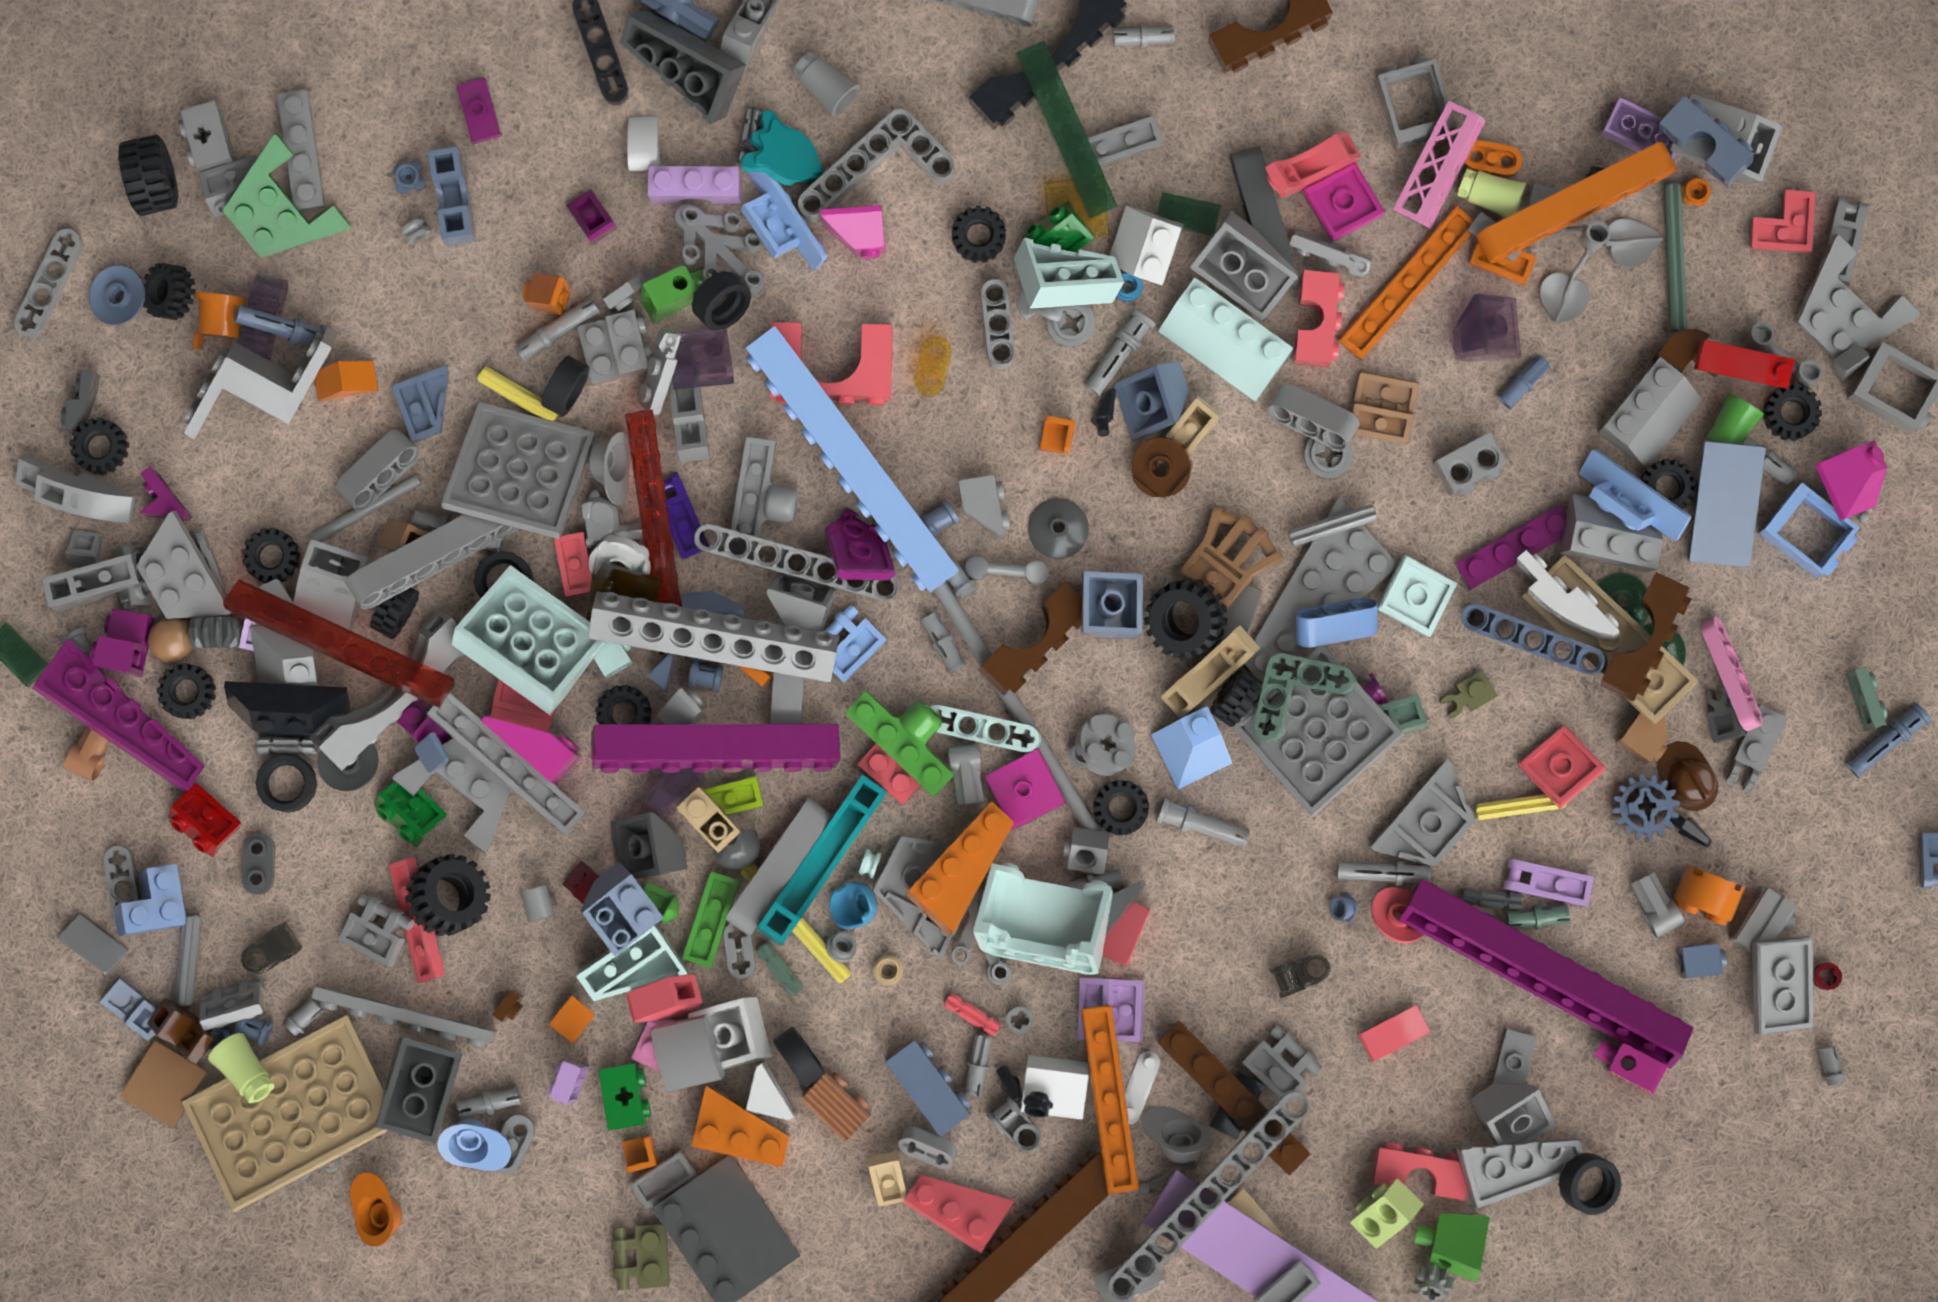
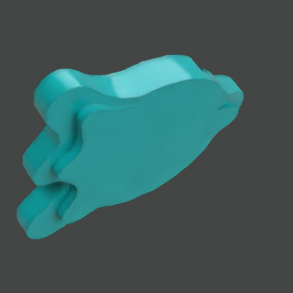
M767 110L762 113L759 119L761 130L754 132L749 139L750 144L757 151L745 154L741 158L740 166L745 172H763L775 181L792 186L795 182L814 183L825 173V169L819 161L812 142L798 130L784 125L773 111Z

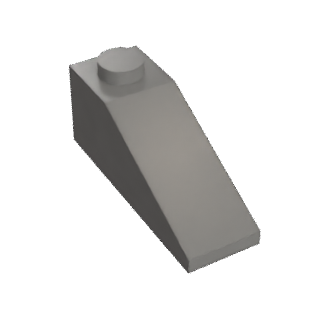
M132 554L41 578L48 606L57 613L87 605L139 584Z

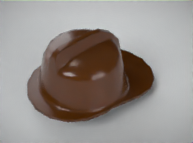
M1681 741L1668 744L1666 751L1657 761V771L1661 780L1668 781L1666 786L1668 791L1676 790L1672 798L1675 801H1680V807L1688 811L1706 809L1714 802L1718 794V781L1714 771L1696 746Z

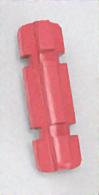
M951 993L944 1003L947 1009L952 1012H958V1016L977 1028L979 1026L982 1027V1031L990 1036H994L1001 1026L999 1021L993 1017H987L985 1012L971 1003L963 1002V998L955 993Z

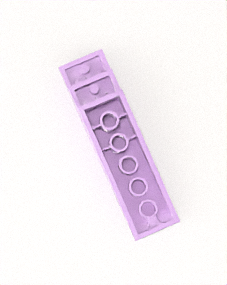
M1176 1169L1144 1218L1143 1223L1155 1229L1198 1183ZM1203 1188L1199 1197L1205 1203H1212L1216 1200L1217 1195ZM1226 1201L1181 1245L1182 1249L1255 1297H1258L1301 1259L1321 1284L1300 1302H1379L1320 1261ZM1183 1210L1178 1215V1221L1186 1226L1193 1224L1196 1219V1215L1191 1210ZM1161 1233V1235L1174 1243V1237L1170 1233Z

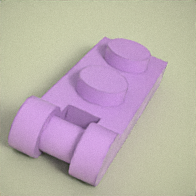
M1515 859L1508 860L1507 868L1510 870L1508 880H1504L1503 889L1588 907L1594 880L1593 876ZM1522 871L1530 873L1528 884L1520 883Z

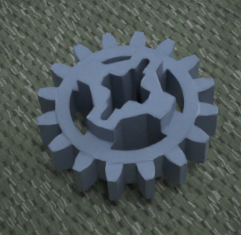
M1640 774L1639 782L1637 783L1634 779L1629 778L1627 780L1629 788L1622 785L1618 788L1620 793L1623 794L1622 797L1614 796L1613 801L1618 803L1619 807L1614 808L1612 814H1620L1621 816L1616 822L1617 826L1625 824L1627 827L1624 834L1626 835L1631 831L1636 832L1635 840H1639L1642 834H1646L1648 841H1652L1653 833L1655 832L1660 837H1663L1665 835L1664 826L1668 829L1674 827L1672 822L1669 821L1670 818L1678 819L1679 814L1673 811V808L1679 806L1680 801H1672L1671 799L1676 790L1667 791L1665 789L1668 784L1667 780L1661 784L1656 783L1657 775H1653L1650 781H1646L1644 774ZM1650 788L1658 791L1664 799H1657L1653 796ZM1637 789L1638 798L1636 801L1626 804L1629 794ZM1644 795L1648 805L1654 806L1649 812L1648 820L1644 810L1638 809V806H1641L1643 803ZM1666 811L1663 821L1655 826L1654 817L1656 814ZM1628 816L1638 818L1641 821L1642 827L1634 824Z

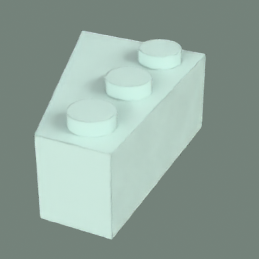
M1024 237L1013 258L1029 308L1113 303L1124 283L1116 257L1080 249L1077 253L1062 250L1061 245L1051 244L1050 247L1034 244L1033 239Z
M655 924L617 956H614L610 950H607L579 969L576 977L592 1000L597 1001L631 991L632 989L667 977L688 974V969L657 924Z

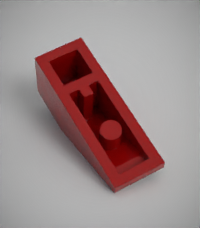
M1701 339L1694 369L1788 389L1795 359Z

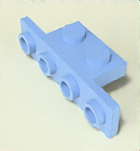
M748 172L749 177L762 196L744 204L741 211L772 258L774 259L797 247L813 271L818 269L827 258L824 247L820 241L816 240L808 228L807 221L792 204L789 194L769 175L763 172Z
M1597 449L1590 452L1579 472L1582 477L1595 485L1589 497L1597 502V506L1606 512H1612L1621 519L1623 525L1630 529L1639 531L1652 525L1664 535L1676 541L1680 538L1691 519L1690 514Z

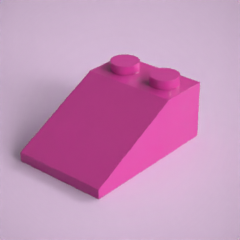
M484 716L481 720L549 782L556 785L581 758L576 753L579 747L563 734L557 737L548 732Z

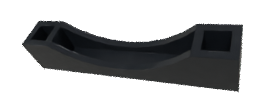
M1080 0L1078 14L1071 31L1061 46L1050 57L1024 72L1009 76L991 77L969 97V104L993 130L998 125L1001 127L1006 126L1015 117L1013 112L1021 105L1025 108L1031 104L1037 97L1036 91L1043 85L1046 88L1051 86L1059 78L1058 72L1065 65L1068 68L1072 67L1081 58L1080 52L1087 46L1093 48L1104 37L1103 31L1109 26L1115 28L1125 19L1126 15L1124 13L1126 12L1127 3L1124 0Z

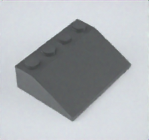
M731 1155L719 1161L652 1208L714 1302L738 1301L800 1257L785 1232Z

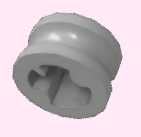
M417 218L400 230L402 235L407 236L406 242L408 245L423 240L431 233L430 228L424 226V218Z
M1021 1006L1012 1008L1006 1017L1008 1028L1016 1034L1028 1032L1034 1021L1030 1010ZM1019 1011L1025 1012L1027 1014L1025 1018H1029L1028 1025H1022L1021 1029L1013 1027L1015 1022L1011 1023L1012 1015H1018Z

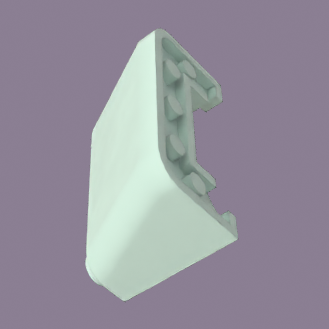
M1004 862L1001 865L992 863L973 933L979 948L988 954L1095 975L1098 974L1102 959L1113 891L1107 883L1099 880H1091L1090 883L1083 884L1082 889L1026 879L1023 873L1019 871V867L1012 863Z

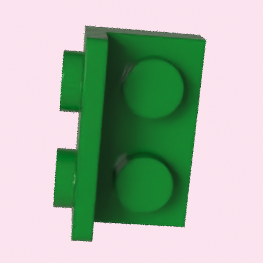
M1067 201L1063 205L1055 206L1048 216L1039 223L1031 224L1022 237L1023 239L1024 237L1033 239L1034 244L1048 247L1051 244L1061 245L1062 250L1076 252L1094 239V233L1075 213L1073 204Z
M395 781L378 795L374 804L379 817L386 822H390L398 829L399 836L405 842L412 843L415 847H418L423 839L444 821L448 815L421 788L413 797Z

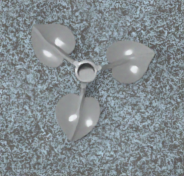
M1536 183L1531 190L1528 207L1562 189ZM1618 219L1609 226L1603 222L1596 221L1589 226L1582 224L1581 226H1568L1564 228L1566 232H1582L1580 243L1585 252L1569 277L1563 273H1553L1542 282L1539 297L1550 319L1555 323L1569 322L1580 315L1586 308L1590 296L1589 287L1586 283L1574 279L1592 252L1600 250L1604 245L1611 246V258L1623 267L1633 268L1643 264L1650 257L1663 237L1651 227L1631 219ZM1560 231L1550 235L1549 237L1556 236Z

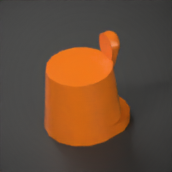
M195 292L193 297L199 298V325L192 341V347L196 350H201L204 336L238 339L241 324L233 323V317L239 304L245 306L246 298L225 294Z

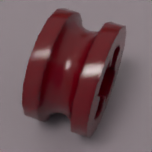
M1821 963L1813 969V983L1819 989L1833 990L1840 985L1842 973L1835 964ZM1826 968L1831 969L1830 975L1834 977L1833 982L1827 981L1828 985H1824L1823 978L1819 976L1821 970L1827 971Z

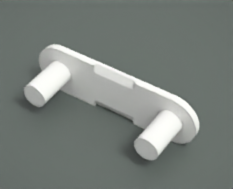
M1151 1051L1143 1052L1138 1057L1125 1090L1129 1125L1139 1120L1160 1067L1158 1055Z

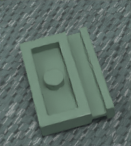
M1867 666L1845 673L1864 731L1887 725L1885 718L1888 716L1883 701H1878L1875 692L1878 685L1873 672H1869Z

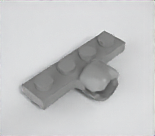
M746 437L731 524V530L761 538L763 525L766 521L790 523L796 516L799 500L798 491L792 487L772 483L771 477L777 447L776 441ZM733 538L729 543V550L734 555H741L746 550V544L741 538Z

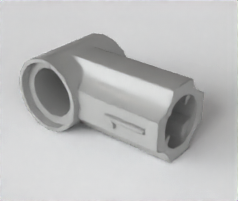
M978 743L948 747L950 768L955 773V794L958 806L984 803L980 771L982 769Z
M1655 872L1645 875L1630 884L1645 912L1644 918L1656 938L1685 923L1673 900H1669Z
M541 886L521 892L528 922L555 916L554 909L557 907L555 897L550 896L548 886Z

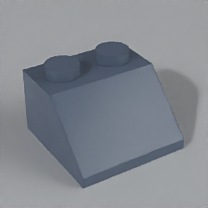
M1083 571L1081 632L1101 638L1132 640L1142 635L1143 574Z

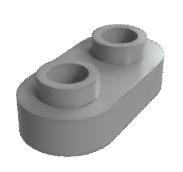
M525 1115L510 1117L502 1128L501 1134L507 1139L511 1147L512 1162L496 1170L500 1174L513 1173L520 1167L533 1140L535 1125ZM518 1124H522L525 1127V1133L522 1136H518L515 1133V1127Z

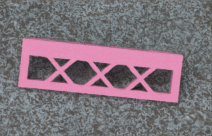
M1448 100L1393 208L1394 211L1431 229L1486 121L1482 116ZM1452 110L1467 116L1461 128L1453 131L1449 130L1447 120ZM1444 128L1446 133L1440 135ZM1457 135L1453 142L1452 136ZM1447 138L1450 145L1448 154L1436 159L1433 151L1436 142ZM1430 155L1432 161L1426 162ZM1441 162H1443V164H1442V166H1441V168H1440V170H1439L1438 164L1441 163ZM1434 166L1437 175L1434 182L1422 186L1419 178L1422 169ZM1415 183H1417L1418 188L1413 189ZM1429 189V191H1428V193H1427V195H1426V197H1425L1424 191H1426V190ZM1420 193L1422 205L1417 214L1403 208L1409 196Z

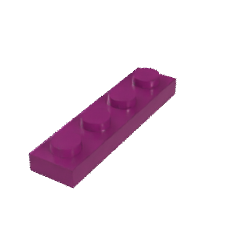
M1559 505L1455 563L1454 565L1469 591L1516 565L1517 558L1524 551L1527 550L1531 555H1534L1561 540L1566 524V512L1562 505Z

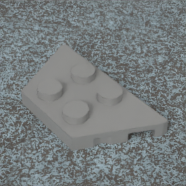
M177 511L168 513L136 565L166 619L233 614L232 606Z
M1448 759L1443 762L1370 847L1372 851L1436 867L1475 822L1473 813L1465 800V794L1457 781L1452 769L1453 766Z

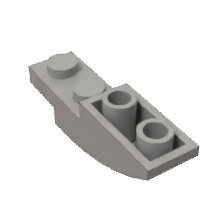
M26 454L18 458L15 485L35 493L34 501L88 518L122 523L132 521L135 501L134 494L84 472L76 477Z

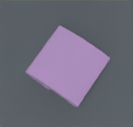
M1080 978L1077 1039L1085 1040L1080 1009L1112 1005L1117 1041L1143 1042L1145 981Z

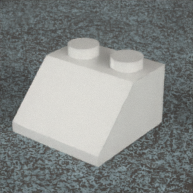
M1126 205L1109 256L1116 257L1119 269L1135 277L1163 285L1183 224Z
M757 997L740 998L688 1013L689 1018L706 1014L717 1038L714 1049L723 1069L772 1057Z

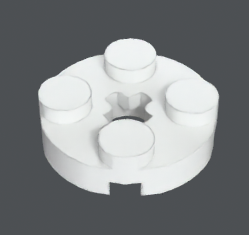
M607 535L591 553L589 570L591 574L593 572L596 574L603 562L617 566L613 561H620L626 566L624 568L650 575L649 551L645 546L639 545L631 539Z

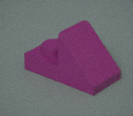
M591 189L566 205L591 245L617 229L614 221Z
M149 466L140 473L146 481L142 484L152 498L158 496L156 500L141 510L140 514L146 517L165 519L168 513L177 511L183 521H189L193 518L157 470Z
M419 700L413 701L403 710L401 717L396 721L399 725L408 731L419 743L432 732L436 733L442 745L453 739L426 715L430 710Z

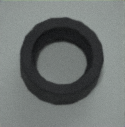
M723 271L716 273L706 279L697 289L691 304L692 311L710 330L720 331L727 329L735 324L748 309L751 300L750 289L733 272ZM730 293L727 299L720 306L713 310L716 303L723 296Z
M569 355L566 356L551 376L544 391L541 405L562 417L567 415L583 390L589 375V366Z
M500 551L490 554L480 562L475 571L474 584L477 594L482 598L488 591L487 575L498 564H511L520 573L534 582L532 569L524 559L512 552Z
M289 754L276 755L265 761L258 770L255 782L257 794L262 802L273 810L286 813L299 811L307 806L315 796L317 788L316 774L310 764L300 757ZM289 765L301 772L304 778V787L297 798L285 802L278 800L272 795L268 783L274 770L280 766Z
M790 1027L773 1040L788 1066L805 1087L826 1073L812 1050L794 1027Z
M1582 1153L1574 1156L1564 1166L1560 1174L1559 1189L1561 1197L1567 1205L1586 1215H1599L1609 1210L1615 1204L1620 1195L1622 1182L1620 1172L1613 1163L1594 1153ZM1593 1167L1600 1168L1603 1180L1599 1192L1592 1199L1582 1201L1579 1199L1577 1191L1579 1180L1588 1169Z

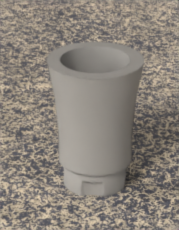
M812 51L801 57L793 71V74L800 79V83L823 104L832 117L842 114L855 100L861 88L859 84L844 76Z

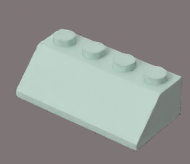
M1196 278L1192 280L1158 330V333L1254 402L1257 401L1293 350V347Z

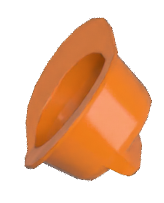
M371 1172L357 1175L352 1181L350 1188V1200L357 1233L364 1243L369 1246L378 1247L385 1244L392 1233H395L396 1229L400 1226L402 1221L401 1206L395 1198L390 1196L385 1182L379 1176Z

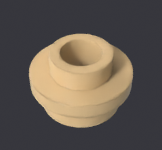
M884 955L875 961L873 975L882 985H894L903 976V965L897 957ZM890 964L894 967V973L891 976L883 974L882 968L884 965Z

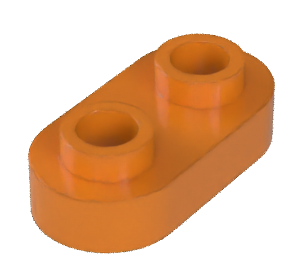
M1476 140L1464 163V167L1476 172L1480 170L1494 176L1508 178L1514 176L1519 171L1523 159L1520 151L1513 146ZM1471 154H1480L1482 160L1480 162L1473 161ZM1501 159H1509L1511 166H1502Z

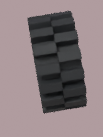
M978 205L974 209H971V207L966 208V211L964 213L961 212L957 220H954L952 242L958 254L962 255L963 259L972 260V263H977V261L986 263L988 259L993 260L996 258L997 254L1003 250L1006 241L1005 223L1003 219H1000L996 211L994 213L991 211V208L986 206V209L981 208V205ZM975 224L987 226L991 232L989 241L980 246L972 244L967 238V232L971 226Z
M157 263L155 267L151 266L148 269L150 274H145L144 276L147 282L146 284L143 283L146 300L143 303V307L148 308L146 312L154 317L171 320L183 318L184 313H188L190 310L187 305H193L194 301L190 298L191 294L195 293V289H191V286L195 284L194 279H190L192 276L191 272L186 271L187 268L166 263Z
M1794 383L1788 389H1777L1768 397V401L1764 404L1763 408L1765 409L1763 420H1767L1765 425L1767 429L1771 428L1773 430L1772 434L1775 437L1779 435L1782 440L1791 439V441H1795L1799 438H1804L1819 425L1821 421L1819 417L1822 416V410H1819V406L1822 404L1820 400L1817 401L1815 399L1817 394L1814 391L1812 393L1808 391L1809 387L1805 385L1799 387V384ZM1794 401L1801 405L1803 418L1799 423L1792 424L1784 420L1781 409L1785 402Z
M91 418L87 419L88 423L86 424L80 423L78 425L80 429L78 431L74 430L72 433L75 436L74 440H70L69 443L73 450H70V453L75 457L74 461L83 469L93 474L106 475L109 471L115 472L118 465L121 467L124 464L123 458H127L129 454L126 452V448H129L126 434L119 426L103 418H97V420ZM104 435L110 441V450L103 457H93L89 452V443L95 436Z
M1670 458L1662 461H1656L1642 473L1641 481L1657 491L1656 483L1660 477H1673L1677 481L1679 489L1677 495L1668 500L1683 510L1692 502V498L1696 494L1694 489L1697 486V481L1693 480V476H1695L1693 471L1689 472L1687 469L1689 466L1685 463L1683 465L1680 464V460L1677 459L1671 461Z
M276 528L260 529L259 533L254 532L251 534L252 538L250 540L247 539L244 543L247 546L245 549H242V555H244V559H242L243 565L246 566V571L263 583H268L275 579L283 583L287 581L286 578L292 577L295 574L293 571L300 565L298 558H301L298 552L299 547L297 543L294 542L291 536ZM268 545L278 546L283 555L280 564L273 568L265 567L260 560L261 551Z
M410 587L377 605L375 613L371 617L370 628L390 639L395 638L401 632L402 627L406 625L412 610L415 609V603L419 598V591Z
M188 663L176 664L172 666L173 669H167L164 672L165 676L163 678L160 677L158 681L161 684L160 688L157 687L156 692L159 693L158 701L163 705L162 708L166 712L181 719H196L197 716H203L205 714L204 711L207 709L210 710L212 707L211 702L212 700L215 701L216 695H214L216 686L212 683L213 678L206 673L207 671ZM184 680H192L198 689L196 698L189 703L180 702L175 693L177 685Z
M1240 668L1234 673V676L1232 675L1227 683L1225 682L1222 686L1223 689L1218 692L1217 698L1214 699L1213 705L1210 708L1211 714L1229 727L1235 726L1236 723L1238 724L1241 721L1242 716L1244 717L1247 714L1248 709L1252 708L1253 702L1257 700L1258 694L1262 690V682L1246 670Z
M629 685L613 686L612 689H607L603 692L604 695L599 697L597 701L599 703L595 707L598 724H618L612 717V710L621 701L630 702L635 708V717L628 724H650L652 708L650 707V702L635 687Z
M1117 780L1108 783L1101 788L1094 801V815L1100 827L1105 829L1106 832L1118 836L1129 835L1137 831L1144 824L1149 814V803L1146 794L1140 786L1135 785L1131 781ZM1125 796L1131 800L1133 812L1129 818L1119 820L1111 815L1109 805L1113 798Z

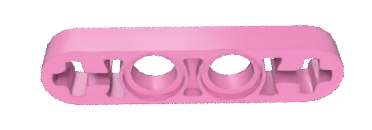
M1717 616L1702 622L1700 627L1741 726L1746 731L1762 726V714L1724 624Z

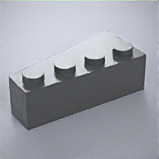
M646 9L629 15L620 43L647 68H653L668 87L672 86L690 107L694 106L709 124L726 118L746 64Z

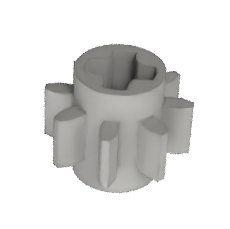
M1429 1263L1426 1267L1420 1266L1419 1273H1416L1414 1286L1420 1287V1295L1424 1299L1435 1302L1440 1301L1443 1297L1448 1298L1455 1278L1448 1276V1269H1440L1435 1264L1431 1265Z

